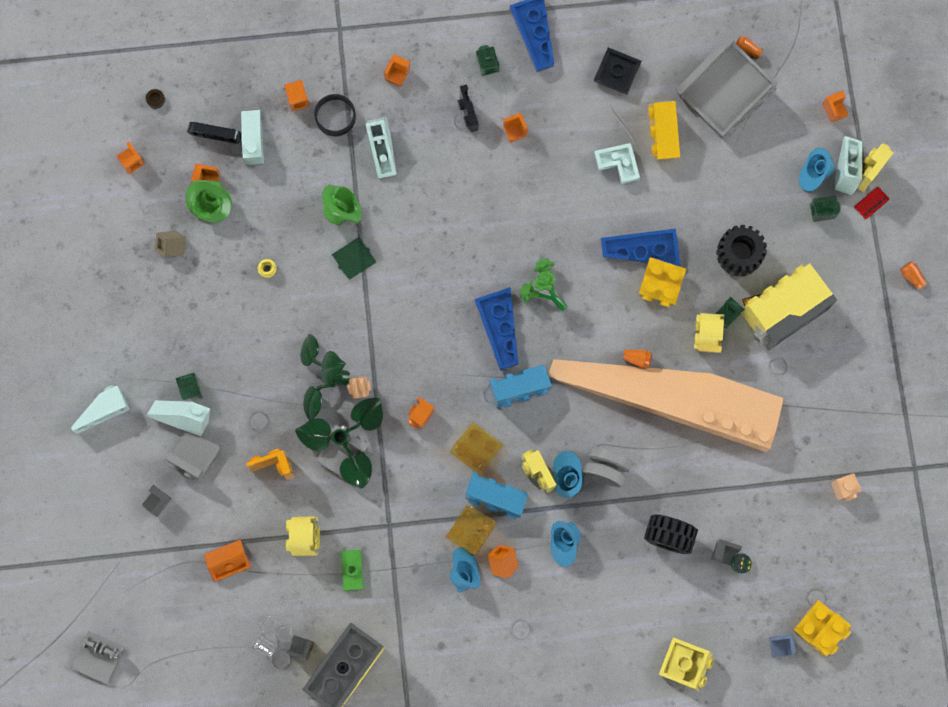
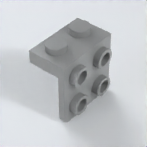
M335 425L331 432L333 434V432L337 429L346 430L347 427L343 425L338 427L337 425ZM349 432L350 442L347 446L355 456L359 453L366 455L369 450V446L366 444L368 441L359 435L354 437ZM329 439L328 447L320 452L317 461L342 477L340 465L344 459L351 457L343 446L337 445L332 439Z
M186 431L173 453L168 451L164 458L168 461V466L176 471L178 468L185 471L184 475L188 478L202 480L219 453L220 447L202 435L200 437Z

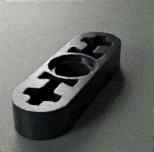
M189 122L187 129L188 134L196 137L239 144L242 133L235 129L198 122Z

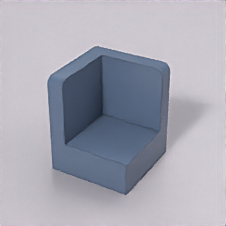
M793 634L769 637L772 657L796 654Z

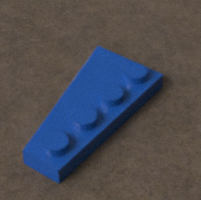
M524 0L510 5L509 9L536 72L553 67L554 59L544 0Z
M676 228L600 239L604 258L648 263L651 257L679 267L681 266Z
M511 287L475 299L500 371L518 365Z

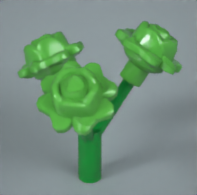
M548 258L536 262L534 272L538 271L539 274L534 279L535 285L534 287L532 286V281H529L528 284H523L520 289V297L524 298L525 304L532 297L552 300L561 311H564L567 305L556 295L553 287L555 284V274L550 272L555 263L553 261L550 262ZM547 290L549 291L551 296L539 292Z

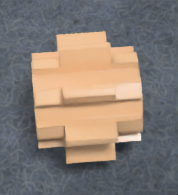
M366 376L349 379L350 384H347L348 393L352 394L353 399L369 396L371 386L370 380L367 381Z

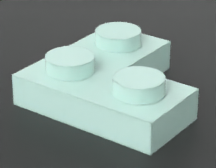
M631 143L594 152L598 170L617 167L621 184L640 179Z

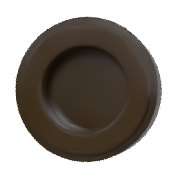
M152 89L146 94V102L149 107L158 109L164 105L165 96L162 91Z

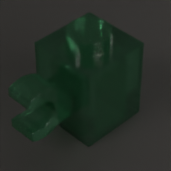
M836 196L814 198L810 203L813 222L835 219L841 211L840 203L837 201Z

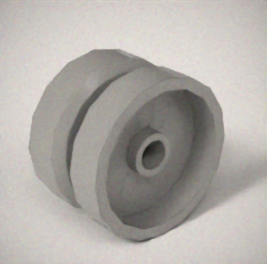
M592 447L589 458L593 462L586 464L583 474L600 483L623 488L627 477L622 472H629L633 461L615 451L602 447Z

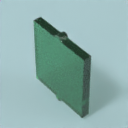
M360 237L332 254L339 265V270L343 271L348 280L376 263V260L369 252L370 248L365 246Z

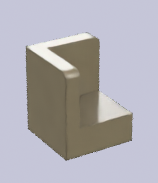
M177 231L156 233L155 251L164 257L183 255L186 237Z

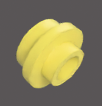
M264 259L258 264V273L262 277L270 278L275 275L277 267L274 261ZM266 266L271 267L270 271L265 272L264 268Z

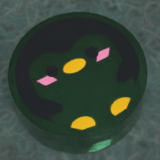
M736 554L732 557L731 567L736 573H747L750 570L752 562L748 555Z

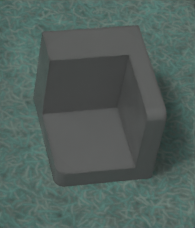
M152 485L148 490L151 493L142 506L158 517L172 498L155 485Z
M719 539L716 541L711 560L734 566L742 546Z
M294 635L290 649L287 650L286 654L307 661L314 642Z

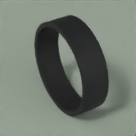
M327 95L315 107L314 116L316 124L326 135L342 136L348 133L355 124L356 113L354 105L343 95ZM331 100L346 102L353 110L352 121L341 130L332 131L324 128L317 119L318 111L323 104Z

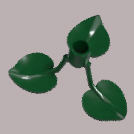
M308 334L304 340L300 358L305 366H310L313 362L323 368L321 378L324 385L317 386L316 389L314 386H310L304 395L303 407L309 420L314 419L321 409L322 394L320 390L335 387L336 384L346 386L350 379L349 371L342 370L346 363L334 351H328L322 363L316 360L315 357L319 353V345L312 334Z
M368 398L357 403L351 411V419L357 422V424L346 430L337 429L332 435H329L331 432L330 425L320 418L309 420L295 430L299 440L311 450H325L329 444L328 439H332L335 444L343 446L351 458H346L342 461L340 474L347 483L360 489L364 488L371 478L372 463L364 453L353 455L347 446L350 442L349 432L359 428L360 425L367 431L375 430L381 425L383 421V408L380 398Z

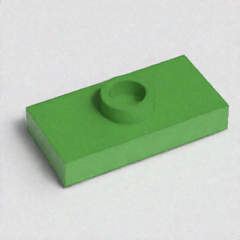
M361 550L341 551L344 591L364 590Z

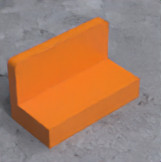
M241 540L204 555L207 568L214 582L251 568Z

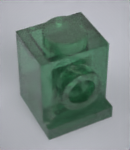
M480 46L476 51V60L481 76L499 72L500 64L494 46Z

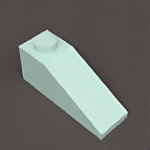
M260 110L241 111L242 153L245 165L264 164Z
M387 117L369 120L366 123V128L378 178L397 175Z
M845 136L835 174V190L853 195L862 181V141Z
M114 385L106 387L103 390L104 392L94 399L71 427L72 431L79 434L130 410L122 390Z
M155 400L147 413V417L201 437L209 423L210 408L194 402Z

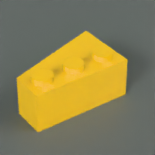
M676 101L648 104L650 137L653 140V145H651L652 156H655V160L679 158L680 147Z

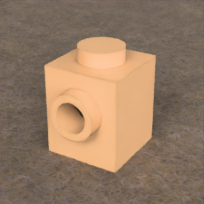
M854 473L831 482L838 501L845 499L846 502L857 498L856 494L861 492Z

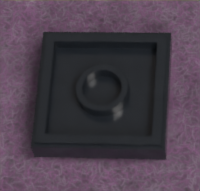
M608 47L595 75L594 82L628 95L642 61Z

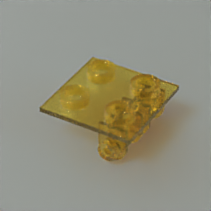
M472 422L461 438L455 442L450 453L481 475L504 444Z
M466 505L446 538L475 556L479 553L482 545L486 543V539L489 538L491 531L495 529L497 521Z

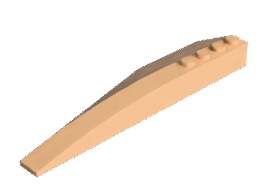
M553 359L548 377L555 381L763 452L771 449L784 399L711 373Z

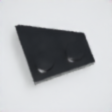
M467 84L460 86V95L457 103L460 111H464L465 116L463 120L466 128L469 127L472 133L478 131L479 124L473 103L468 96Z

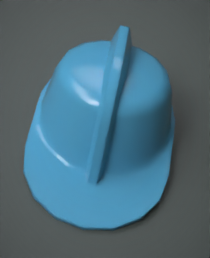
M816 148L809 154L799 175V184L803 190L814 191L822 184L824 179L832 175L834 162L828 151L823 148Z
M572 451L560 452L553 462V476L556 483L555 491L561 497L570 498L582 489L584 475L582 474L580 459Z
M557 521L551 527V554L557 564L569 566L575 561L577 546L581 542V533L576 527L575 522Z
M459 547L455 549L452 558L453 568L449 576L457 592L460 593L470 588L476 589L480 587L481 580L476 558L466 548Z

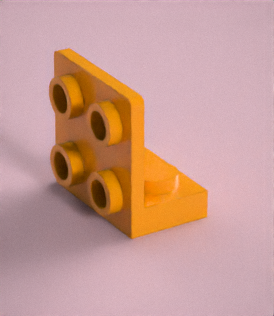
M271 450L268 452L269 455L264 457L260 455L254 456L249 459L250 462L246 463L247 468L251 472L276 464L281 476H285L287 480L294 478L288 456L284 450Z

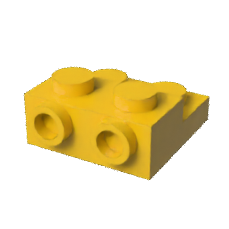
M650 257L638 294L642 295V299L651 302L653 298L660 300V305L670 307L671 304L675 305L686 268Z
M817 600L793 631L824 657L828 656V654L832 656L838 650L839 646L836 644L840 639L844 641L850 635L851 631L849 628L852 625L840 615L831 611L821 601Z

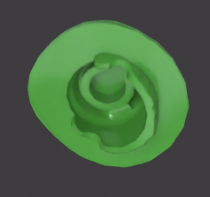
M196 180L189 185L186 191L187 207L197 218L216 223L223 221L229 215L232 199L229 192L223 188L220 182Z
M327 185L322 192L323 214L326 219L337 226L347 220L359 223L362 211L355 194L345 186Z

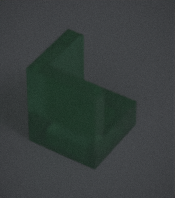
M730 297L715 314L724 315V328L727 329L745 309Z
M194 372L176 378L182 400L196 396L199 398L203 397L197 375Z

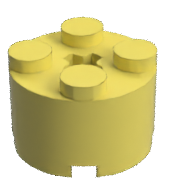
M708 313L697 315L695 330L699 331V333H695L694 349L702 352L721 353L724 315Z
M298 516L286 521V530L289 532V539L286 540V551H290L292 556L318 555V552L315 551V549L320 548V527L315 525V521H318L317 516Z

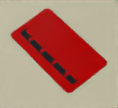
M876 187L857 203L854 208L864 219H868L889 201V197L879 187Z

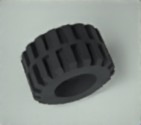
M737 225L733 226L732 229L729 228L717 245L718 263H722V269L726 267L728 269L727 273L730 274L732 271L734 276L739 274L746 276L747 273L752 274L757 270L767 254V250H765L767 243L763 242L765 239L763 235H758L760 231L757 229L753 231L752 226L745 228V225H741L739 228ZM737 242L746 244L751 250V257L748 259L738 258L732 252L731 245Z
M655 514L650 516L644 539L648 543L668 551L691 554L698 529L682 520Z

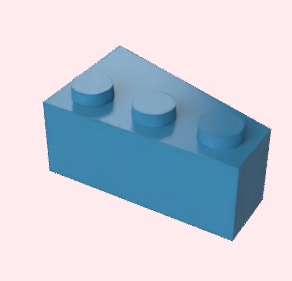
M544 365L522 370L521 373L512 375V373L505 375L506 378L497 381L496 378H492L489 382V388L496 408L501 407L502 409L512 406V403L520 401V403L526 402L534 395H538V397L544 396L549 393L548 390H551L552 387Z
M473 471L465 495V499H468L469 504L474 506L482 504L487 506L486 509L497 513L499 510L505 512L506 517L516 519V517L521 518L529 493L509 485H502L491 478L488 480L479 477V473Z

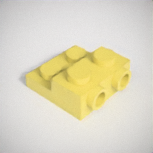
M882 143L878 149L874 147L863 161L866 165L862 169L864 174L862 175L861 184L857 188L860 191L864 192L893 155L894 152L891 151L888 145Z
M532 449L522 454L523 466L521 467L526 477L530 476L531 480L538 477L537 482L542 491L546 490L547 493L553 491L556 483L539 450L534 452Z
M673 637L659 675L699 691L700 687L704 688L707 682L705 673L707 669H711L713 666V654L708 650Z

